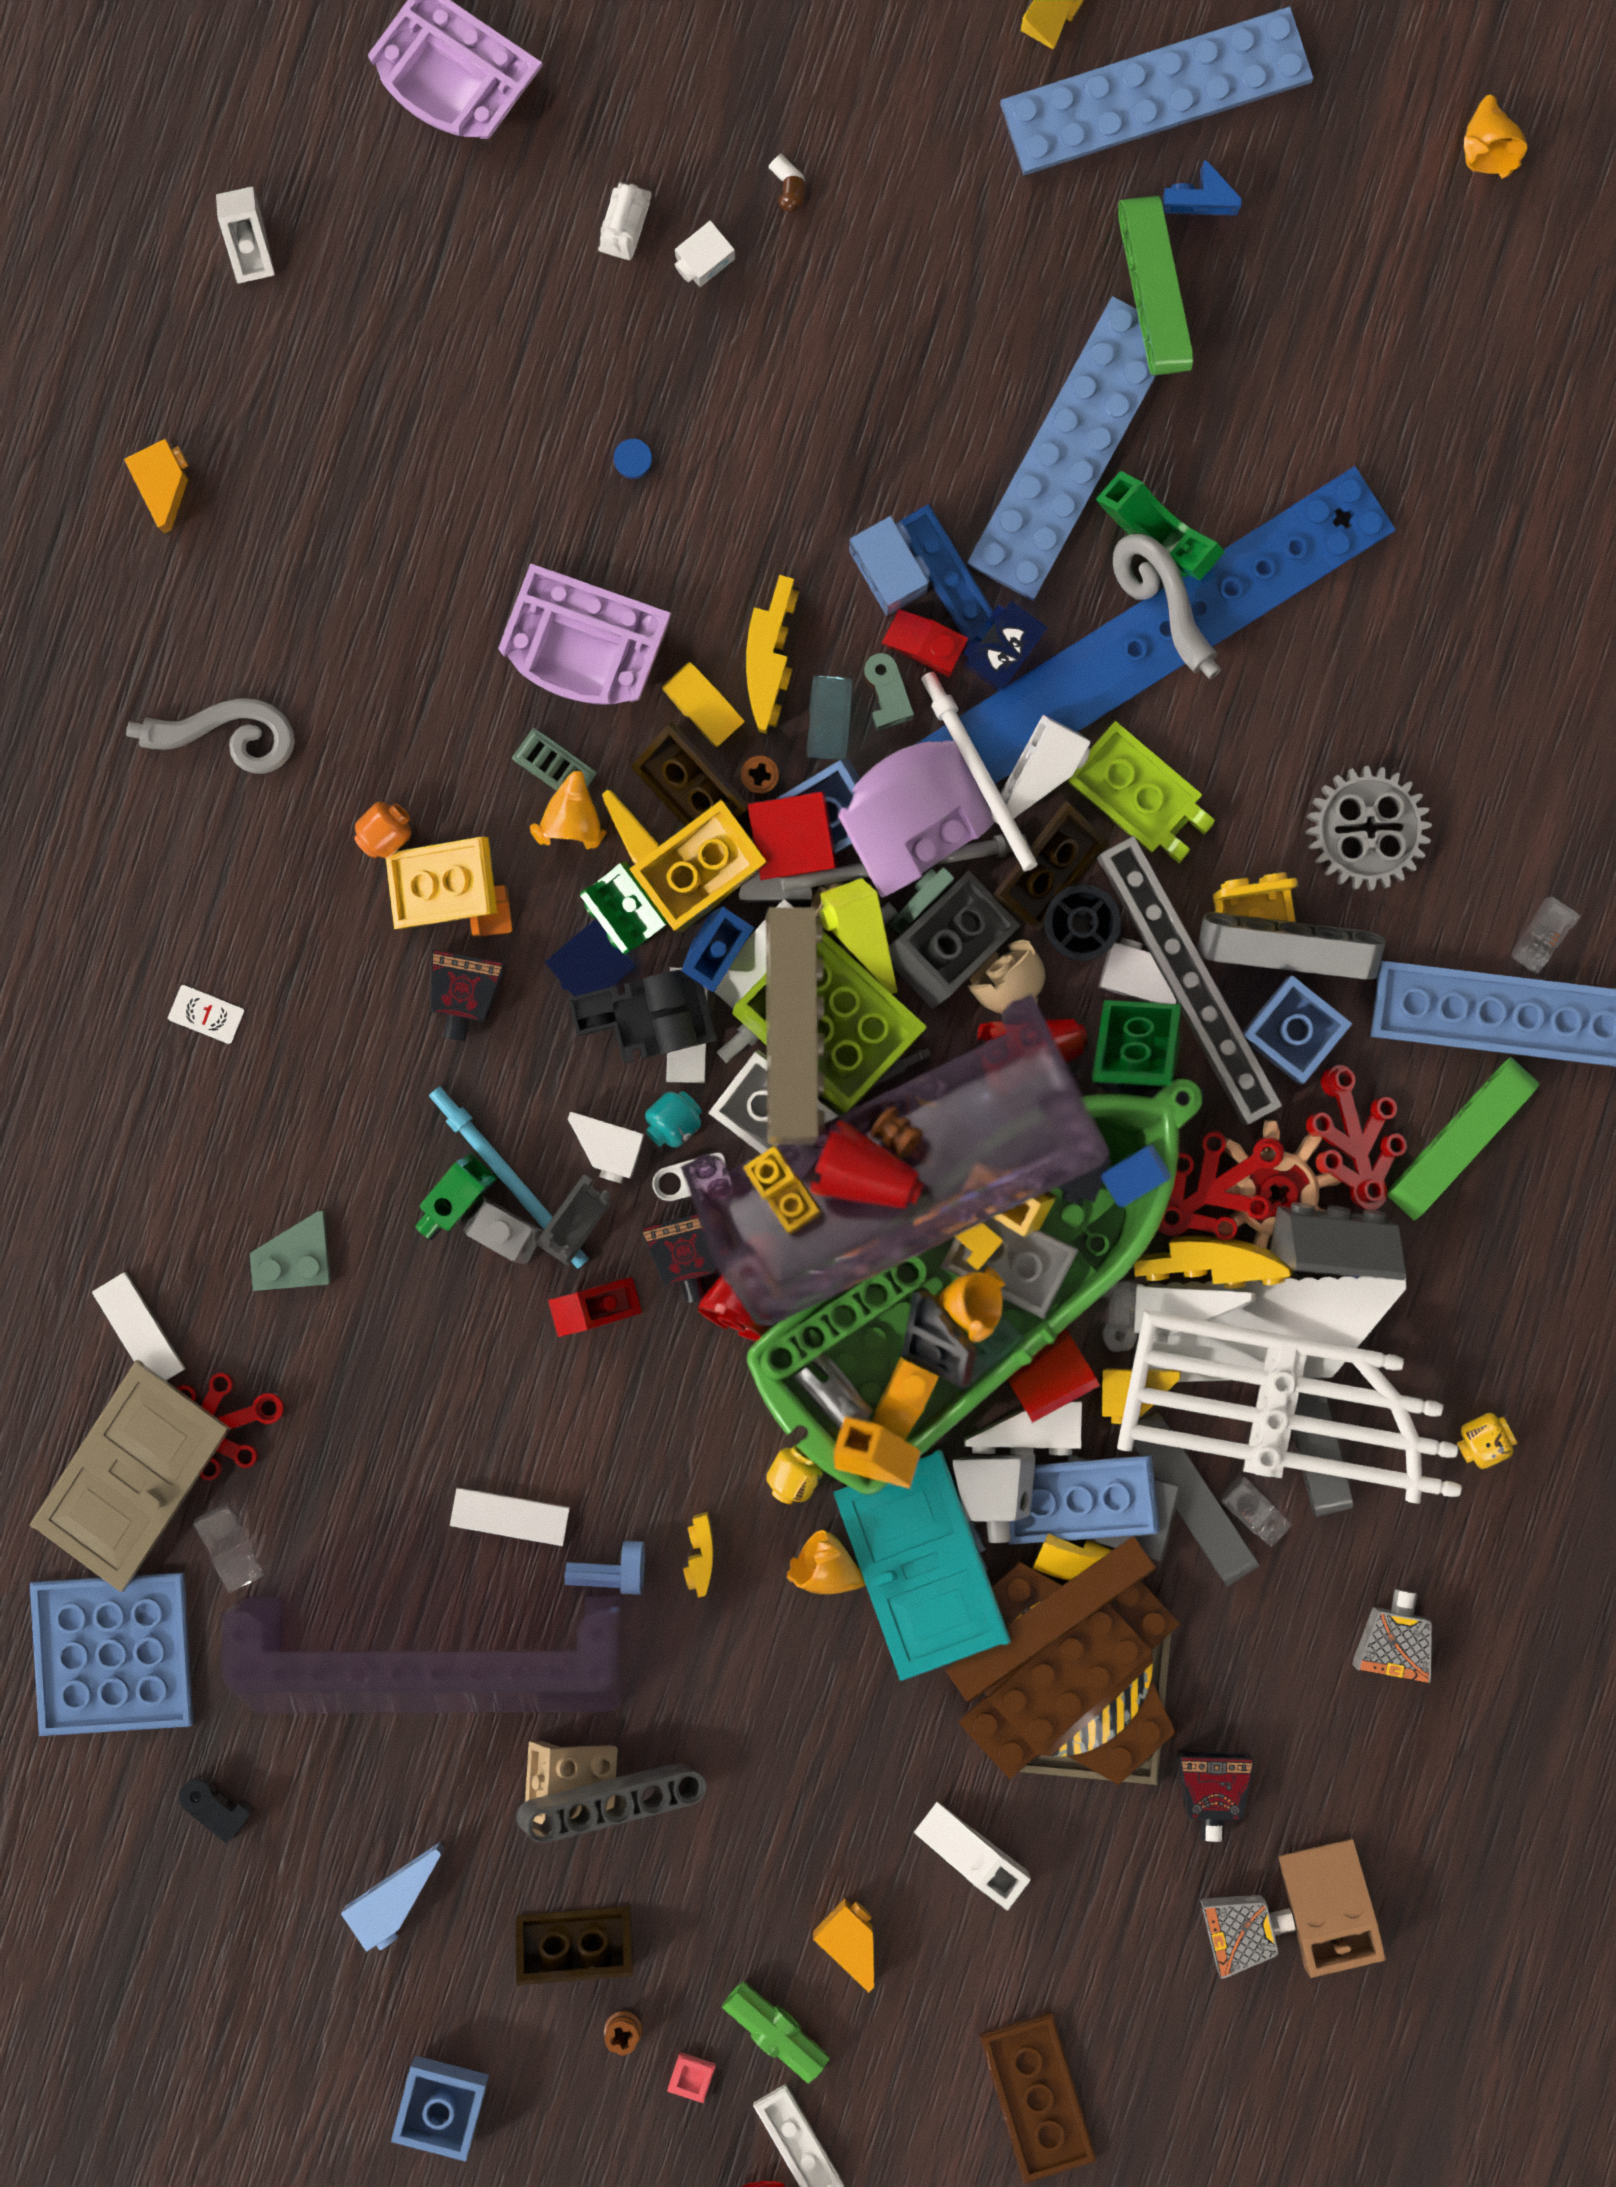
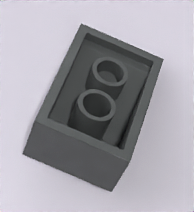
M967 871L888 946L892 967L933 1010L957 990L1021 925L970 871Z

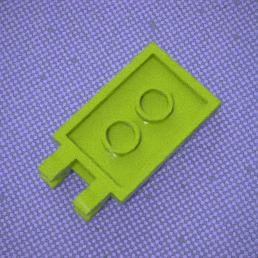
M1116 721L1090 749L1085 764L1080 769L1076 768L1073 776L1066 780L1131 837L1134 836L1136 841L1151 854L1160 846L1177 863H1180L1190 850L1175 837L1182 827L1189 821L1200 833L1205 835L1215 822L1209 814L1196 805L1202 794Z

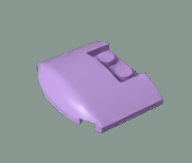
M407 0L368 54L372 65L376 64L380 80L386 89L405 109L422 121L440 130L464 137H480V139H489L543 66L541 61L451 0Z
M530 563L498 649L504 657L506 655L509 657L523 676L536 685L561 697L591 704H616L629 700L634 702L641 698L672 614Z
M948 740L915 744L884 758L871 768L852 789V792L855 794L849 809L846 807L842 808L838 815L880 897H885L922 877L921 874L972 839H978L995 823L992 819V813L956 742Z

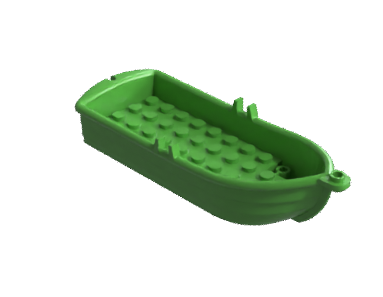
M1178 1079L1172 1081L1171 1086H1166L1153 1098L1123 1094L1087 1095L1070 1098L1040 1107L1013 1120L980 1144L922 1195L916 1205L912 1204L756 1341L748 1351L747 1363L765 1404L787 1435L799 1425L805 1426L808 1430L807 1437L802 1439L796 1446L825 1472L859 1493L875 1494L889 1484L835 1469L834 1450L840 1430L794 1378L805 1367L821 1383L828 1381V1376H824L813 1362L810 1361L787 1378L774 1380L763 1373L760 1359L763 1352L772 1343L901 1256L914 1255L923 1261L926 1267V1277L918 1288L925 1287L932 1295L941 1292L959 1276L941 1268L955 1237L945 1236L937 1230L934 1224V1213L941 1204L949 1201L956 1202L966 1210H969L971 1204L960 1198V1195L976 1164H984L1027 1178V1176L1020 1174L1019 1170L1035 1130L1112 1159L1109 1168L1153 1144L1172 1178L1124 1207L1117 1205L1104 1182L1101 1185L1095 1203L1085 1199L1083 1206L1061 1198L1063 1190L1049 1185L1047 1191L1057 1197L1040 1231L1078 1249V1252L1045 1318L1043 1319L1003 1299L1002 1316L997 1326L993 1329L995 1331L981 1342L973 1343L977 1348L971 1384L959 1387L939 1376L921 1415L905 1441L919 1449L921 1454H923L1020 1367L1032 1361L1031 1358L1047 1343L1051 1344L1063 1329L1112 1288L1130 1270L1151 1242L1167 1209L1173 1190L1179 1150L1178 1128L1192 1117L1201 1106L1202 1095L1198 1086L1190 1080ZM1180 1091L1188 1095V1103L1185 1106H1180L1176 1103L1175 1097ZM908 1266L898 1267L897 1275L899 1279L906 1284H912L915 1280L913 1270ZM876 1287L867 1288V1300L871 1304L881 1305L884 1301L882 1291ZM913 1292L824 1352L838 1366L874 1411L902 1354ZM837 1308L835 1310L834 1318L836 1322L843 1327L851 1326V1313L844 1308ZM812 1329L805 1330L802 1334L804 1343L810 1348L820 1347V1335ZM774 1351L771 1354V1363L776 1369L786 1370L789 1367V1358L782 1351ZM874 1411L869 1415L870 1418H872Z

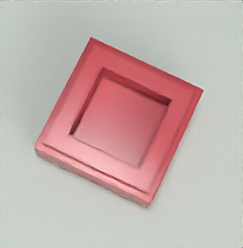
M679 2052L667 2092L704 2103L716 2064Z

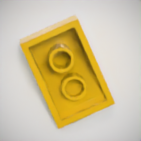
M721 800L632 866L630 871L672 929L682 933L720 904L762 868L767 861Z

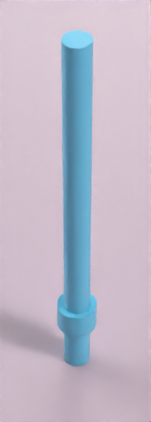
M441 1086L435 1089L429 1097L448 1118L446 1123L455 1133L459 1131L538 1224L545 1229L553 1216L471 1122L473 1118L464 1107L459 1108ZM579 1249L571 1262L579 1269L589 1258Z

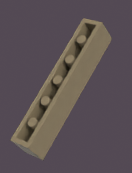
M769 907L766 914L767 1144L814 1145L818 1134H824L825 1114L824 1110H818V1095L824 1094V1072H817V1057H823L824 1036L823 1034H817V1019L823 1018V996H816V981H822L823 959L816 958V943H822L823 924L822 920H816V908Z

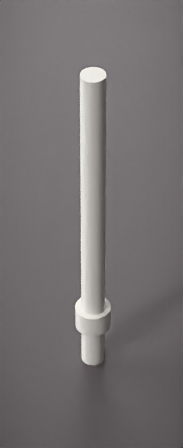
M935 672L925 674L921 680L933 701L931 705L938 720L944 721L953 740L956 742L961 755L1023 870L1029 871L1033 869L1038 863L958 717V707L953 697L946 694Z

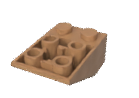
M1353 1839L1278 1856L1304 1968L1310 1978L1386 1960L1376 1917Z

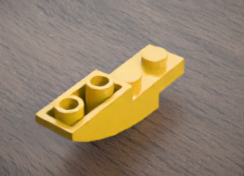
M779 575L769 611L754 607L747 641L746 673L749 699L758 731L763 734H767L769 725L773 727L777 725L782 705L776 704L777 696L780 689L787 691L793 670L786 667L788 662L786 656L775 653L776 648L783 650L789 630L788 627L782 626L786 612L794 613L799 596V591L793 590L794 579Z
M1204 1235L1174 1236L1169 1242L1170 1252L1142 1254L1134 1264L1135 1276L1146 1275L1147 1281L1168 1279L1169 1273L1184 1272V1277H1199L1206 1275L1207 1269H1211L1213 1284L1224 1283V1288L1226 1289L1247 1286V1281L1262 1280L1263 1285L1281 1284L1285 1282V1277H1290L1294 1271L1292 1267L1268 1249L1236 1239L1222 1240L1217 1236Z

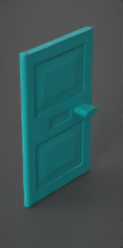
M936 1450L932 1455L918 1460L910 1489L889 1483L879 1492L870 1495L859 1493L850 1486L833 1492L900 1681L1001 1644L1007 1645L1011 1642L942 1450Z

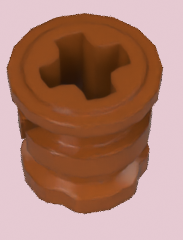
M754 756L744 763L741 769V779L743 785L751 793L765 795L776 786L779 779V771L772 759L766 756ZM759 767H764L766 775L771 778L770 780H763L761 786L755 785L754 778L749 775L751 772L757 773Z
M891 1107L877 1120L871 1131V1137L874 1140L882 1138L883 1144L887 1148H895L896 1154L900 1158H904L917 1147L924 1132L919 1127L912 1128L911 1121L906 1117H898V1108Z
M625 2010L617 2011L609 2016L606 2021L604 2040L609 2051L622 2056L635 2050L636 2044L641 2038L642 2024L639 2018L632 2012ZM617 2027H621L624 2032L630 2031L628 2040H624L621 2035L615 2037Z

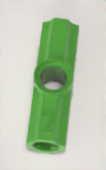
M743 1980L737 1985L722 2004V2008L751 2033V2038L764 2052L773 2058H780L808 2084L821 2073L830 2060V2056L801 2031V2026L788 2012L780 2006L776 2005L774 2007L746 1981Z

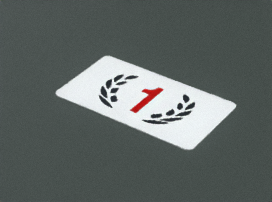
M181 985L168 1019L231 1044L244 1009Z

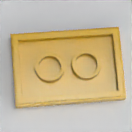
M477 837L396 851L390 858H386L394 929L497 914L488 837Z

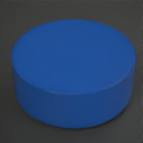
M627 439L621 442L614 452V463L617 471L629 479H638L646 475L652 465V455L649 447L638 439Z

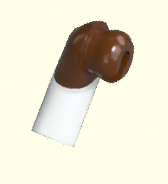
M779 154L771 162L769 169L783 181V194L778 198L780 207L787 212H793L805 200V178L786 157Z

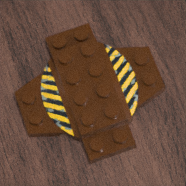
M1018 1561L991 1587L1007 1626L1057 1591L1062 1585ZM1139 1581L986 1691V1695L958 1720V1723L1009 1779L1013 1778L1037 1755L1068 1756L1119 1785L1175 1734L1151 1679L1153 1669L1152 1650L1174 1631L1180 1623L1151 1591Z

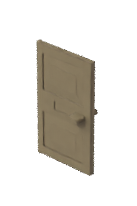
M136 1360L38 1510L30 1526L53 1541L119 1592H124L231 1428L145 1366L141 1360Z

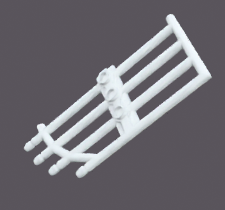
M1144 1310L1117 1445L1118 1449L1132 1451L1134 1440L1245 1459L1243 1471L1261 1476L1282 1478L1283 1468L1289 1467L1405 1488V1500L1420 1504L1421 1491L1433 1494L1442 1493L1444 1496L1457 1497L1461 1493L1460 1484L1451 1481L1442 1482L1440 1479L1422 1476L1421 1453L1439 1454V1456L1447 1458L1456 1457L1458 1446L1449 1442L1442 1441L1439 1443L1437 1440L1418 1436L1409 1412L1417 1414L1422 1412L1428 1416H1441L1443 1404L1436 1401H1423L1420 1398L1400 1395L1378 1369L1385 1367V1369L1402 1370L1403 1358L1391 1354L1383 1355V1353ZM1156 1328L1268 1347L1264 1369L1260 1370L1152 1350ZM1306 1355L1353 1363L1375 1390L1302 1377ZM1149 1365L1258 1384L1260 1389L1256 1407L1146 1388L1145 1383ZM1302 1392L1390 1408L1400 1433L1295 1415L1298 1394ZM1141 1403L1253 1422L1249 1443L1247 1445L1137 1425ZM1291 1429L1406 1450L1407 1473L1287 1452Z

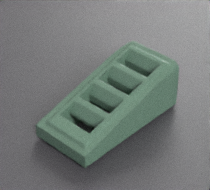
M535 728L530 731L512 757L514 762L556 791L565 779L577 769L583 772L587 788L598 774ZM538 742H540L544 747L533 763H531L527 758ZM551 751H553L557 756L546 772H543L539 768ZM564 760H566L570 765L557 782L552 777Z

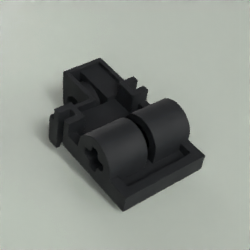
M681 970L661 973L639 981L624 983L626 994L618 995L617 987L611 986L610 988L568 998L577 1036L615 1028L623 1064L635 1062L633 1051L640 1049L642 1059L717 1041L703 985Z

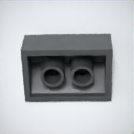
M1292 1202L1291 1207L1277 1206L1270 1251L1294 1270L1405 1280L1406 1271L1399 1226L1386 1218L1387 1214L1385 1212L1365 1209L1363 1215L1352 1214L1350 1209L1340 1206H1328L1327 1211L1314 1210L1315 1207L1313 1205L1301 1202Z

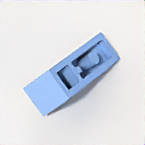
M441 1842L344 1907L341 1915L366 1952L374 1946L382 1950L398 1938L396 1932L401 1927L444 1850Z

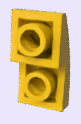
M690 662L661 687L683 715L692 720L712 746L718 747L745 722L718 690Z
M774 1145L743 1167L759 1194L769 1203L787 1233L792 1235L823 1213L777 1146Z
M708 1512L694 1515L692 1518L694 1525L688 1527L689 1537L693 1549L700 1548L701 1553L689 1556V1566L683 1568L688 1589L696 1588L698 1598L706 1596L713 1565V1536Z
M1048 1533L1033 1569L1053 1577L1071 1581L1113 1550L1091 1540H1086L1084 1547L1081 1548Z

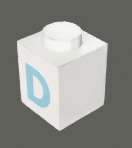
M709 221L675 249L678 262L674 265L687 282L693 279L701 287L735 259V251L714 224Z

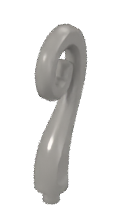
M1131 534L1122 538L1115 546L1113 552V569L1120 586L1129 596L1136 600H1145L1158 592L1161 577L1168 602L1171 634L1175 648L1193 673H1198L1202 670L1209 679L1214 678L1221 671V668L1214 661L1217 652L1209 644L1195 623L1185 583L1173 557L1158 541L1147 535ZM1135 554H1139L1148 560L1143 562L1138 568L1143 583L1137 580L1132 571L1131 562Z
M250 698L224 701L181 721H165L145 717L143 724L129 721L126 736L140 739V747L166 750L185 746L216 727L234 719L248 718L261 721L272 730L274 735L273 748L267 755L252 757L246 751V744L249 741L258 740L262 735L261 729L256 725L239 727L233 733L229 742L230 755L235 764L243 770L254 774H265L280 768L289 759L295 743L294 732L287 717L271 704Z

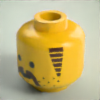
M1486 1413L1464 1424L1461 1427L1463 1440L1457 1442L1465 1461L1469 1463L1474 1460L1476 1465L1484 1470L1511 1458L1513 1455L1512 1446L1517 1444L1504 1416L1498 1418L1493 1413Z
M794 1445L792 1448H783L777 1454L767 1472V1483L773 1489L772 1495L777 1500L786 1504H792L793 1501L805 1502L812 1496L822 1478L823 1470Z

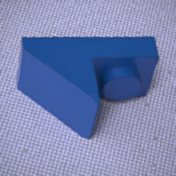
M1204 160L1200 171V189H1194V185L1187 183L1173 184L1171 188H1165L1162 196V206L1164 213L1237 216L1241 208V197Z
M1153 1144L1109 1168L1101 1175V1178L1117 1205L1124 1207L1166 1182L1172 1176Z

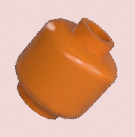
M376 802L356 822L355 831L357 835L354 839L368 856L372 858H377L378 856L390 858L411 837V828L408 824L411 818L407 811L397 803L391 806L385 802Z

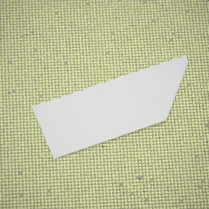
M1345 1276L1338 1280L1333 1277H1324L1320 1280L1304 1278L1300 1281L1287 1278L1284 1283L1275 1285H1263L1262 1282L1252 1280L1247 1281V1286L1234 1289L1224 1288V1283L1213 1284V1281L1206 1282L1205 1284L1189 1282L1185 1285L1173 1282L1166 1286L1160 1283H1152L1148 1286L1137 1284V1287L1256 1293V1302L1210 1322L1357 1348L1406 1289V1277L1405 1280L1362 1276L1356 1279L1351 1276ZM1191 1333L1168 1335V1342H1154L1152 1350L1260 1370L1264 1369L1268 1347ZM1306 1355L1302 1377H1333L1345 1361ZM1149 1365V1368H1148V1369H1169V1368H1164V1367H1158V1366ZM1182 1371V1376L1178 1382L1225 1381L1230 1379Z

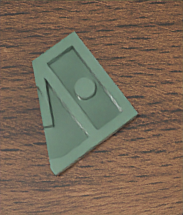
M944 867L938 873L931 869L914 887L918 893L889 925L900 935L952 884L954 877Z
M325 1211L315 1212L250 1253L253 1291L331 1284Z

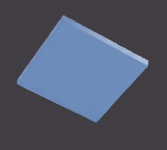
M184 1572L135 1575L124 1592H119L101 1577L30 1583L39 1736L189 1727L194 1725Z

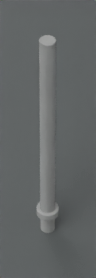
M1002 834L994 835L993 840L963 845L935 865L996 855L997 858L1006 857L1007 852H1013L1006 837L1004 838ZM1022 834V836L1024 837V839H1025V841H1026V843H1027V839H1026L1025 834ZM857 863L833 869L780 877L782 891L787 892L870 876L863 863Z

